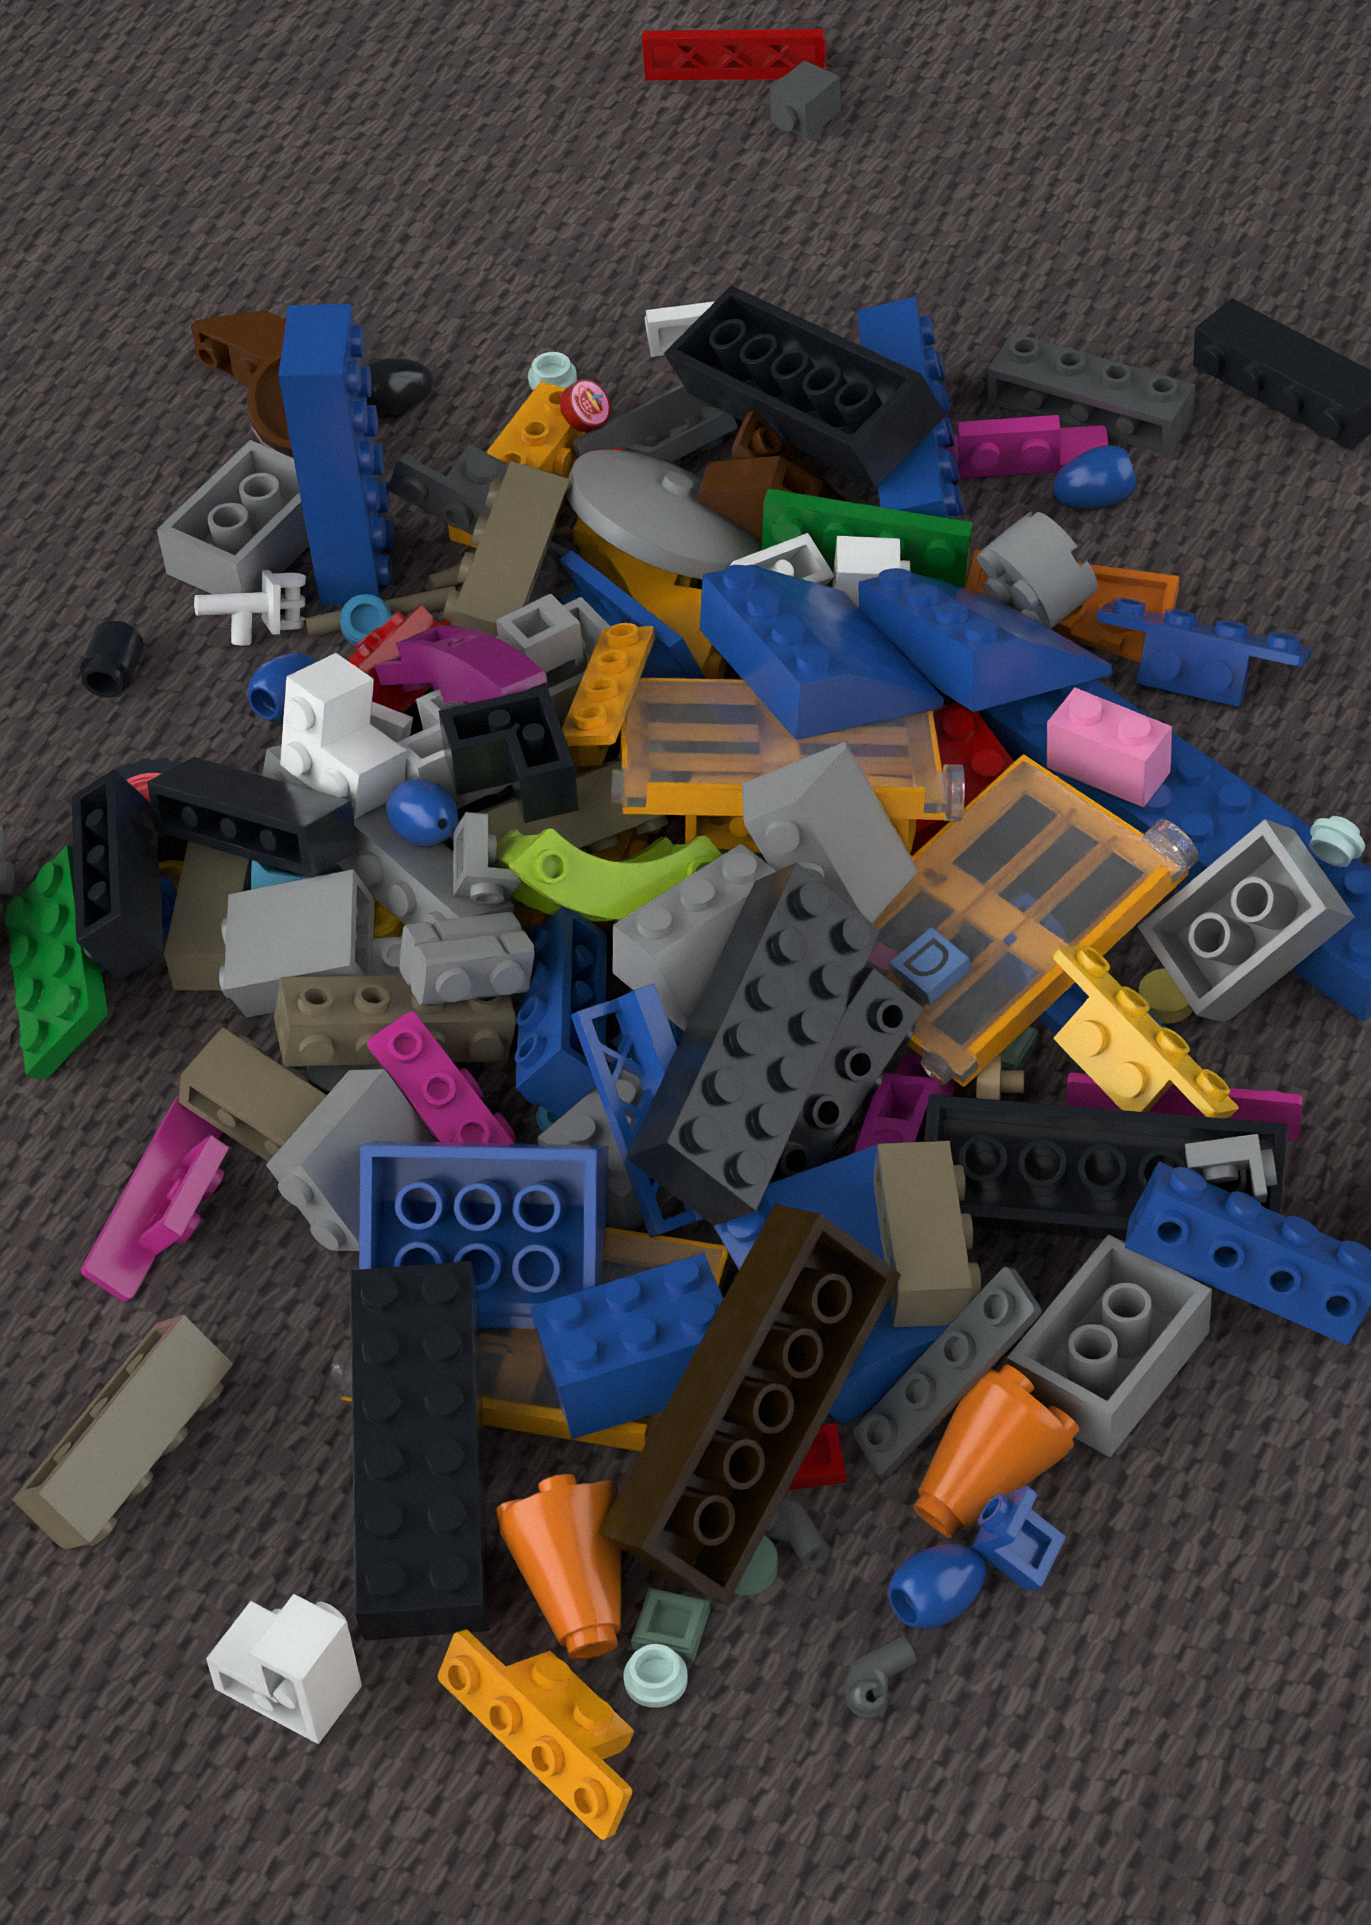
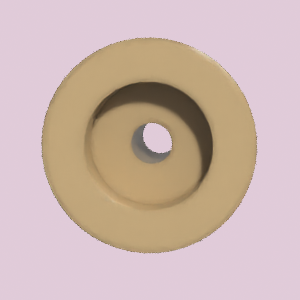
M1001 1052L977 1075L976 1099L1001 1100V1093L1024 1094L1025 1071L1002 1070Z

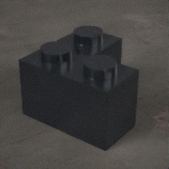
M547 686L438 711L444 756L457 796L511 783L524 823L579 811L575 765Z

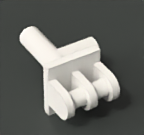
M262 570V592L195 595L194 607L196 616L232 614L231 643L238 646L252 644V613H262V620L272 634H280V630L304 628L305 618L300 616V608L305 606V597L300 595V587L305 585L306 576L299 573L272 574L270 570ZM281 588H285V594H281ZM280 609H285L284 615H280Z

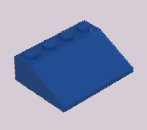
M752 564L747 566L732 565L722 571L703 574L700 631L795 740L943 708L944 698L844 591Z
M901 568L886 569L879 573V577L858 582L859 609L931 686L973 712L1112 675V665L993 596L918 575Z
M373 1141L361 1144L359 1269L471 1261L479 1293L480 1327L535 1329L530 1307L601 1285L608 1209L609 1145Z
M877 1145L768 1184L757 1211L715 1225V1230L738 1269L740 1270L775 1204L822 1214L884 1261L873 1185ZM888 1299L835 1399L829 1414L843 1425L853 1421L875 1406L949 1325L893 1327L890 1299Z

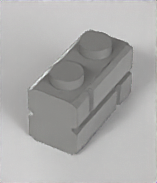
M512 911L439 920L431 924L429 922L406 924L403 927L399 969L407 985L411 986V991L420 1006L527 992L530 988L535 953L534 945L526 932L521 930V925Z

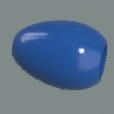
M1114 445L1095 447L1081 453L1064 465L1053 481V490L1057 500L1064 506L1075 509H1098L1113 506L1130 496L1137 487V480L1127 450Z
M287 653L262 664L253 674L248 685V701L253 711L264 720L283 722L287 676L318 661L308 654Z
M425 778L406 780L397 785L388 797L386 804L387 820L392 830L408 843L419 846L437 845L450 838L457 827L458 809L454 799L442 785L433 780Z
M943 1544L910 1556L897 1568L890 1581L888 1590L889 1601L895 1614L908 1626L923 1630L938 1628L952 1622L971 1605L979 1594L986 1576L985 1561L977 1551L970 1546L962 1544Z

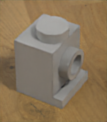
M552 594L544 596L496 620L498 639L523 653L544 670L545 673L569 661L575 667L584 663L580 622Z

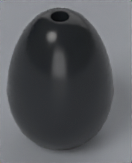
M384 358L368 364L371 371L372 389L371 397H366L367 405H376L378 417H394L418 406L432 390L433 376L430 370L417 361L406 358Z

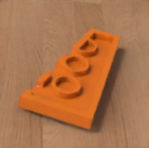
M975 549L965 588L987 594L983 583L989 578L976 558L981 550ZM1090 564L1097 580V592L1051 630L1067 639L1140 663L1146 632L1096 621L1098 610L1107 603H1114L1115 598H1129L1145 603L1146 611L1165 615L1167 609H1175L1179 592V576Z

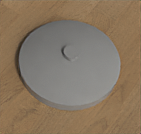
M596 450L581 455L575 461L567 478L569 479L566 491L567 499L573 510L585 524L612 545L660 569L687 577L703 579V574L725 570L733 561L759 552L762 547V540L756 538L750 531L696 499L702 481L701 477L666 461L629 451Z

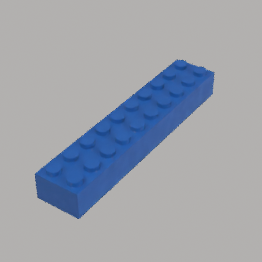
M1096 679L977 711L1014 762L1023 754L1143 833L1150 849L1186 872L1188 869L1189 875L1176 886L1178 890L1184 888L1264 819L1294 829L1355 918L1291 970L1363 1022L1371 1016L1370 867L1358 859H1352L1347 867H1338L1318 858L1309 847V842L1312 839L1310 834L1311 827L1173 732L1170 774L1144 808L1047 768V721L1074 687L1150 717Z

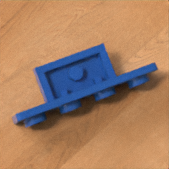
M1115 598L1114 603H1107L1098 610L1096 618L1098 622L1146 632L1136 684L1237 707L1242 704L1252 656L1302 667L1310 659L1312 651L1311 647L1299 645L1300 638L1291 634L1269 632L1268 638L1247 633L1248 626L1233 621L1220 620L1217 621L1216 626L1196 622L1197 615L1184 610L1167 609L1165 615L1146 611L1145 603L1129 598Z

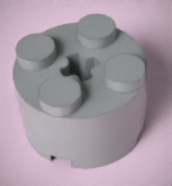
M1032 512L1027 513L983 548L976 556L979 565L989 578L983 583L987 595L1009 604L1014 609L1049 629H1052L1097 592L1098 584L1088 561L1079 567L1071 552L1078 547L1075 542L1055 521L1041 512H1037L1033 516Z

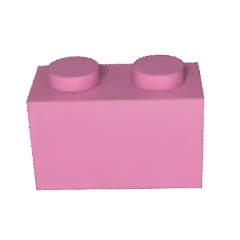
M1074 687L1047 721V768L1144 808L1170 774L1172 726Z

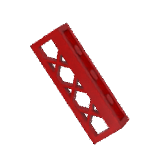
M824 29L643 31L642 33L645 81L782 79L804 60L826 70L827 39H824Z

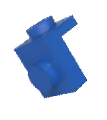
M1027 1485L1004 1495L999 1493L988 1501L979 1515L978 1523L982 1527L971 1548L1023 1589L1033 1591L1042 1587L1066 1536L1031 1509L1038 1493Z

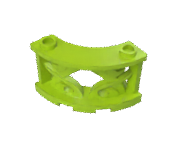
M516 829L510 830L497 842L496 859L493 868L511 869L520 878V884L509 900L524 908L554 916L563 906L575 911L588 921H612L625 918L723 854L707 836H698L689 844L676 845L666 836L659 837L647 848L627 859L612 862L583 852L566 841L554 829H544L540 834L525 836Z

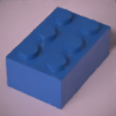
M704 1253L530 1307L542 1357L572 1439L664 1411L724 1300Z

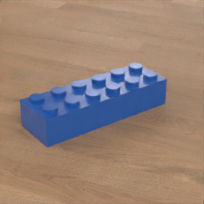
M907 298L857 310L861 346L922 374L943 413H951L945 384L939 383L946 380L940 351L935 352L934 347H929V345L936 344L931 317L929 314L920 315L916 298ZM945 417L893 472L878 486L880 507L956 519L957 516L965 515L959 485L953 486V483H951L959 481L960 475L955 453L948 450V448L955 446L949 417Z
M351 304L288 306L278 375L320 605L346 604L351 598L362 594L374 595L381 599L383 585L392 584V561L390 554H386V550H395L396 547L394 519L386 520L385 513H389L390 510L388 482H380L379 475H383L384 472L383 446L373 442V437L377 436L378 432L376 405H367L366 397H371V371L369 365L361 366L360 357L365 355L363 325L354 324Z

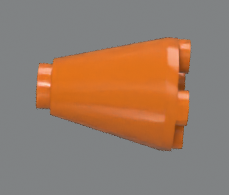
M1005 1364L999 1372L990 1368L957 1404L918 1489L920 1498L913 1505L914 1510L926 1523L948 1538H952L959 1528L966 1530L976 1523L984 1506L992 1497L999 1493L1004 1495L1026 1486L1064 1458L1073 1448L1074 1443L1072 1439L1080 1430L1076 1422L1065 1412L1055 1406H1050L1047 1409L1030 1395L1034 1389L1033 1384L1020 1371L1010 1365Z
M572 1474L552 1476L539 1483L540 1493L526 1499L505 1502L496 1507L495 1514L500 1534L561 1646L567 1648L570 1659L585 1660L608 1654L618 1647L616 1634L621 1629L622 1549L598 1534L619 1495L617 1483L612 1480L599 1481L592 1484H577L575 1476Z

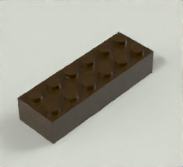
M775 1204L598 1534L679 1588L728 1605L901 1274L822 1214Z

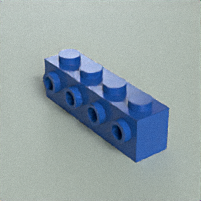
M563 906L541 926L535 925L526 933L534 945L535 953L530 988L527 992L519 993V1010L516 1019L518 1038L515 1061L517 1062L516 1090L521 1092L530 1103L541 1105L559 1118L596 1087L571 1014L606 1002L607 933L575 911ZM606 1016L592 1020L599 1042L606 1046Z
M1159 1161L1129 1217L1125 1242L1126 1249L1347 1346L1371 1306V1251L1354 1241L1346 1240L1342 1242L1323 1234L1303 1218L1297 1216L1285 1217L1264 1208L1255 1198L1246 1193L1238 1191L1230 1193L1206 1182L1200 1174L1189 1168H1173Z

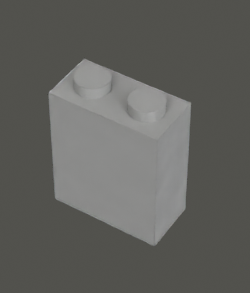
M353 869L228 894L227 917L223 918L221 924L222 937L226 945L225 965L220 967L219 982L225 997L231 998L246 1018L275 1012L280 977L372 976L374 897Z
M385 1069L349 1070L266 1164L279 1182L278 1189L282 1196L298 1207L310 1223V1231L313 1237L329 1250L359 1251L360 1145L373 1141L437 1142Z

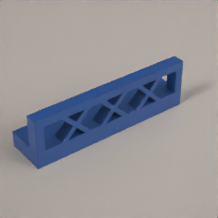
M572 550L559 559L576 587L559 601L562 605L582 597L610 626L620 623H632L637 627H654L655 640L640 678L706 679L684 639ZM661 709V710H663L665 713H667V712H669L671 709Z
M655 983L633 990L617 999L571 1014L650 1238L704 1219L683 1202L686 1209L685 1213L663 1220L655 1198L660 1184L651 1177L649 1180L646 1173L626 1159L677 1049V1044ZM612 1013L616 1014L623 1034L617 1052L599 1042L592 1020ZM628 1053H630L632 1060L627 1058ZM607 1061L612 1063L610 1069L608 1067ZM621 1069L639 1078L643 1093L637 1107L621 1100L615 1084ZM626 1116L631 1118L630 1124L628 1123Z

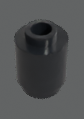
M106 621L96 627L80 666L82 683L88 691L100 697L110 698L117 696L121 690L129 686L144 648V641L139 632L128 623L122 621Z

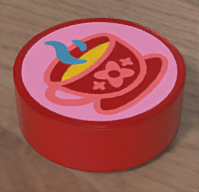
M578 380L567 387L560 397V409L564 419L571 427L580 432H590L598 428L610 416L611 405L604 389L592 380Z

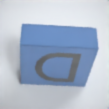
M932 927L889 962L892 973L930 1005L973 970L970 958Z

